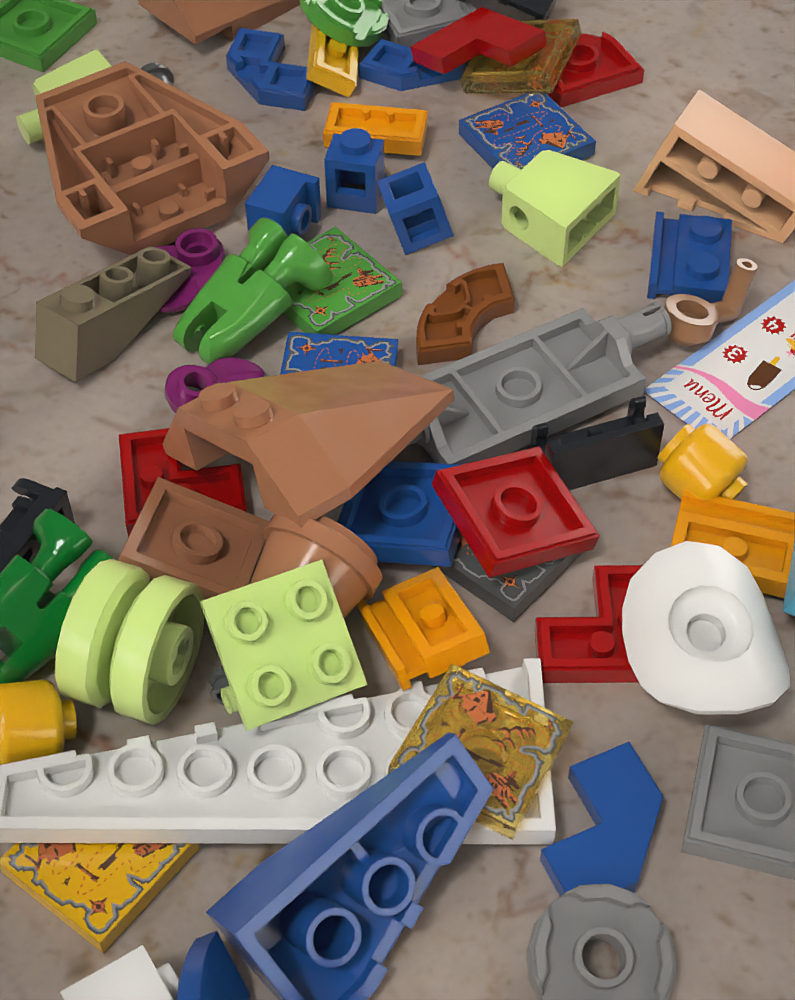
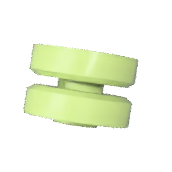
M114 559L99 562L85 576L76 591L61 627L55 659V680L60 694L97 708L112 702L115 712L153 726L165 720L178 703L189 681L198 656L205 618L200 601L204 600L203 591L194 583L168 575L154 578L150 582L149 574L141 567Z

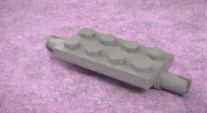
M653 302L647 307L619 319L611 315L595 321L584 308H581L420 376L453 389L455 400L407 446L417 442L425 448L434 462L438 464H467L509 454L529 445L534 425L547 422V436H550L644 394L646 377L633 364L631 352L632 349L670 334L672 323L668 312L665 309L660 310L661 305L658 302Z

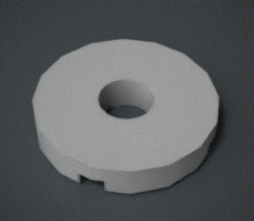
M611 884L580 885L553 900L535 922L526 950L529 982L539 1000H667L671 993L677 969L673 938L664 922H659L656 915L648 909L650 905L636 893ZM593 940H601L609 943L616 950L619 956L620 968L615 978L600 979L593 976L586 969L582 959V951L586 943Z

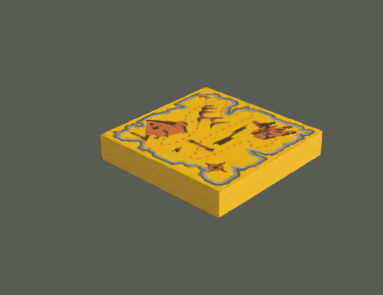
M15 843L0 858V869L5 876L104 954L200 847L199 843Z

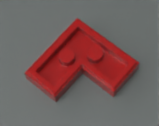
M480 7L411 46V52L414 62L445 75L480 54L513 67L544 49L547 43L545 30Z
M169 428L118 434L125 522L128 537L158 477L247 512L240 463L201 468L197 471L194 469L182 471L181 462L165 454L162 443Z
M594 565L592 581L596 617H536L534 629L536 658L541 660L543 683H639L628 662L622 635V607L630 579L643 565Z

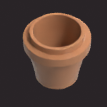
M274 514L263 531L266 543L250 584L323 560L340 610L345 619L362 599L369 600L373 597L383 576L377 566L378 560L373 550L360 537L338 522L322 515L316 520L310 518L301 528L292 520Z

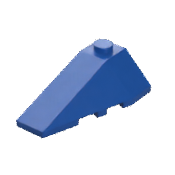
M448 732L265 859L208 909L206 913L247 966L278 1000H367L376 991L388 971V968L383 966V963L404 927L412 929L424 908L418 904L440 866L451 863L494 788L456 734Z

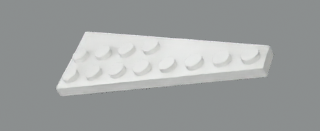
M540 658L523 659L522 667L488 674L484 673L483 668L463 671V677L465 676L467 679L473 677L475 680L480 681L477 688H480L481 683H485L505 692L504 694L511 701L515 700L523 707V711L526 703L545 711ZM461 679L451 681L454 695L463 683L464 686L459 695L477 693L472 688V681L466 683ZM421 680L410 682L411 688L402 691L400 687V690L395 693L354 699L352 694L334 697L248 731L245 730L244 724L216 729L215 722L194 726V734L150 742L149 735L127 739V745L120 749L76 755V750L0 765V843L289 844L399 767L397 760L400 754L409 746L418 747L421 744L420 735L423 733V730L419 725L427 710L436 703L435 698L438 695L446 696L449 694L448 684L444 682L423 687ZM484 688L483 690H481V691H479V692L486 691V690H489V689ZM490 690L493 712L497 718L491 723L484 722L476 725L473 723L475 720L468 713L463 712L465 708L458 706L460 702L461 704L464 703L462 699H451L450 697L448 699H440L442 704L432 711L425 724L428 733L425 736L426 744L422 751L433 744L434 740L437 741L448 732L457 736L460 730L464 728L466 732L461 735L459 740L465 748L485 759H493L503 765L499 768L483 759H479V761L474 760L485 776L490 773H498L501 777H505L513 770L517 771L514 779L520 789L510 785L515 790L514 792L510 790V793L518 800L523 786L530 782L536 767V760L532 755L518 752V750L520 751L521 746H539L544 750L548 748L547 728L544 727L546 726V716L530 708L526 715L522 716L514 704H507L499 693ZM447 722L450 726H443L441 723ZM518 725L521 728H534L536 737L530 731V740L524 731L522 732L524 740L517 734L516 730L510 732V738L514 742L515 749L508 741L504 740L502 742L506 746L507 753L502 746L492 741L495 739H500L501 741L506 738L505 731H497L503 727L511 729ZM411 750L406 754L403 763L417 755L415 750ZM525 750L537 753L539 758L545 763L541 765L542 768L539 770L540 775L536 783L527 790L519 813H515L516 818L514 822L511 823L503 819L501 814L497 816L482 808L462 844H553L556 826L549 754L546 756L538 750ZM491 793L485 803L494 809H505L508 816L510 815L509 809H514L517 805L511 799L505 797V800L509 803L506 809L497 801L493 793Z

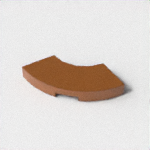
M504 263L487 265L464 273L447 283L446 290L432 304L429 303L425 306L416 332V357L418 365L456 361L472 355L473 340L480 328L495 318L514 313L515 298Z

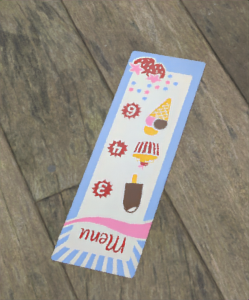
M795 280L644 389V392L695 429L703 424H712L729 439L733 438L795 390Z

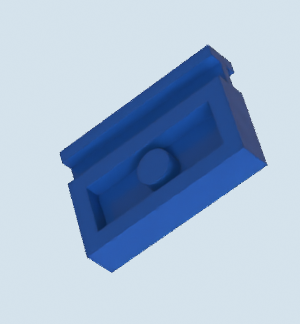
M656 211L647 298L655 299L656 294L671 296L675 294H689L702 298L709 303L721 301L729 282L732 219L680 214L679 220L664 218V212Z

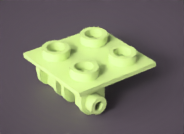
M323 560L200 601L230 685L221 689L223 704L229 714L239 711L246 731L368 685Z

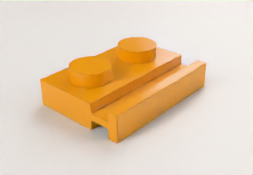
M684 489L671 546L685 541L721 546L748 567L762 593L785 598L795 541V513L720 496L711 500H703Z
M439 567L382 590L383 599L367 605L366 601L362 599L356 605L363 625L402 691L412 687L410 683L412 678L427 673L429 678L432 679L445 672L459 669L466 663L490 653L485 632Z

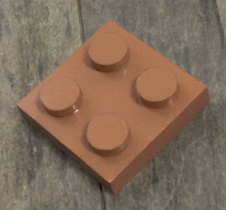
M158 477L118 561L141 567L149 574L150 582L154 578L168 575L194 583L203 591L204 600L249 584L265 542L263 531L269 521Z

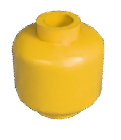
M688 423L670 440L657 457L663 463L659 472L660 480L680 499H682L683 490L685 489L703 500H711L717 496L735 500L748 485L740 477L747 466V455L712 424H703L695 429Z
M42 679L0 684V765L62 753L65 740L75 739L77 724L74 704L71 699L61 700L59 692L52 682Z

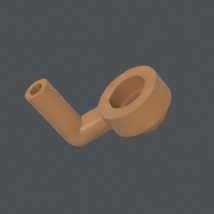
M737 259L721 301L709 303L702 298L689 294L670 296L664 306L672 323V330L667 336L673 342L683 346H694L711 340L717 324L733 321L739 316L758 269L757 264L749 259Z

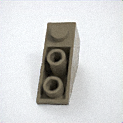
M149 246L37 301L35 359L74 382L114 362L190 276L192 267L170 256L163 249Z

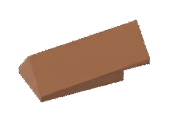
M138 0L140 6L194 44H198L219 32L234 40L239 28L255 30L300 5L299 0Z

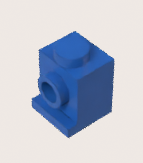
M351 128L345 130L342 134L334 133L324 159L327 207L376 214L382 198L377 181L387 177L384 168V140L373 139L366 130L360 128ZM346 182L365 185L366 190L346 188L344 186Z
M425 162L377 181L405 255L454 236Z
M272 165L245 202L248 233L249 229L260 218H269L278 223L288 237L292 233L304 235L309 228L310 222L318 223L321 219L319 177Z

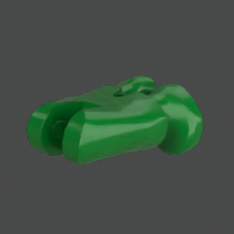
M45 509L34 521L33 532L41 545L34 559L29 563L21 556L15 555L0 573V650L6 654L0 659V684L24 682L56 657L61 627L76 591L85 576L99 562L113 559L102 550L92 551L80 564L71 581L61 591L53 593L50 590L54 585L53 581L69 565L80 558L93 542L88 534L79 526L52 509Z

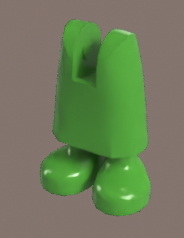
M260 218L249 229L248 245L239 256L236 254L227 255L185 310L173 331V339L176 343L187 351L195 352L199 350L200 359L208 365L217 359L234 356L289 309L293 304L290 295L285 290L289 285L297 282L309 290L320 291L324 290L333 279L332 271L327 263L306 241L293 233L288 237L283 228L269 218Z

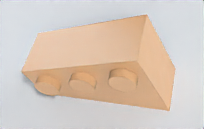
M698 90L670 130L633 191L646 196L649 195L651 190L678 199L677 207L691 212L695 206L723 215L724 219H732V226L784 243L795 229V152L701 90Z

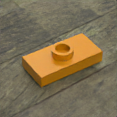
M331 102L323 131V147L329 148L334 133L342 134L345 130L360 128L366 130L371 138L384 140V153L421 156L428 126V111Z

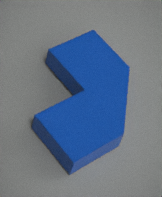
M380 39L359 64V78L398 91H406L464 79L482 55L474 57L444 75L414 62L411 48Z
M239 28L226 55L227 70L259 105L305 111L317 83L306 79L307 67L278 63L285 49L284 34Z
M626 742L576 763L569 768L568 779L596 826L541 849L540 862L560 897L580 885L611 884L631 892L636 891L661 808L663 795L631 743Z

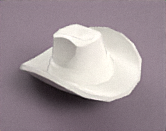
M691 541L682 542L655 552L630 579L622 607V635L628 662L641 687L660 703L694 714H741L771 706L790 687L789 667L764 596L748 567L721 546Z

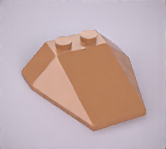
M126 61L35 96L58 209L82 239L128 255H133L149 246L168 245L175 242L178 236L187 230L195 228L205 229L228 219L270 159L267 148L242 122Z
M382 361L217 383L206 387L199 393L198 398L177 409L162 444L165 454L196 471L229 453L253 464L264 508L292 520L302 528L310 518L316 520L352 499L455 400L451 388Z

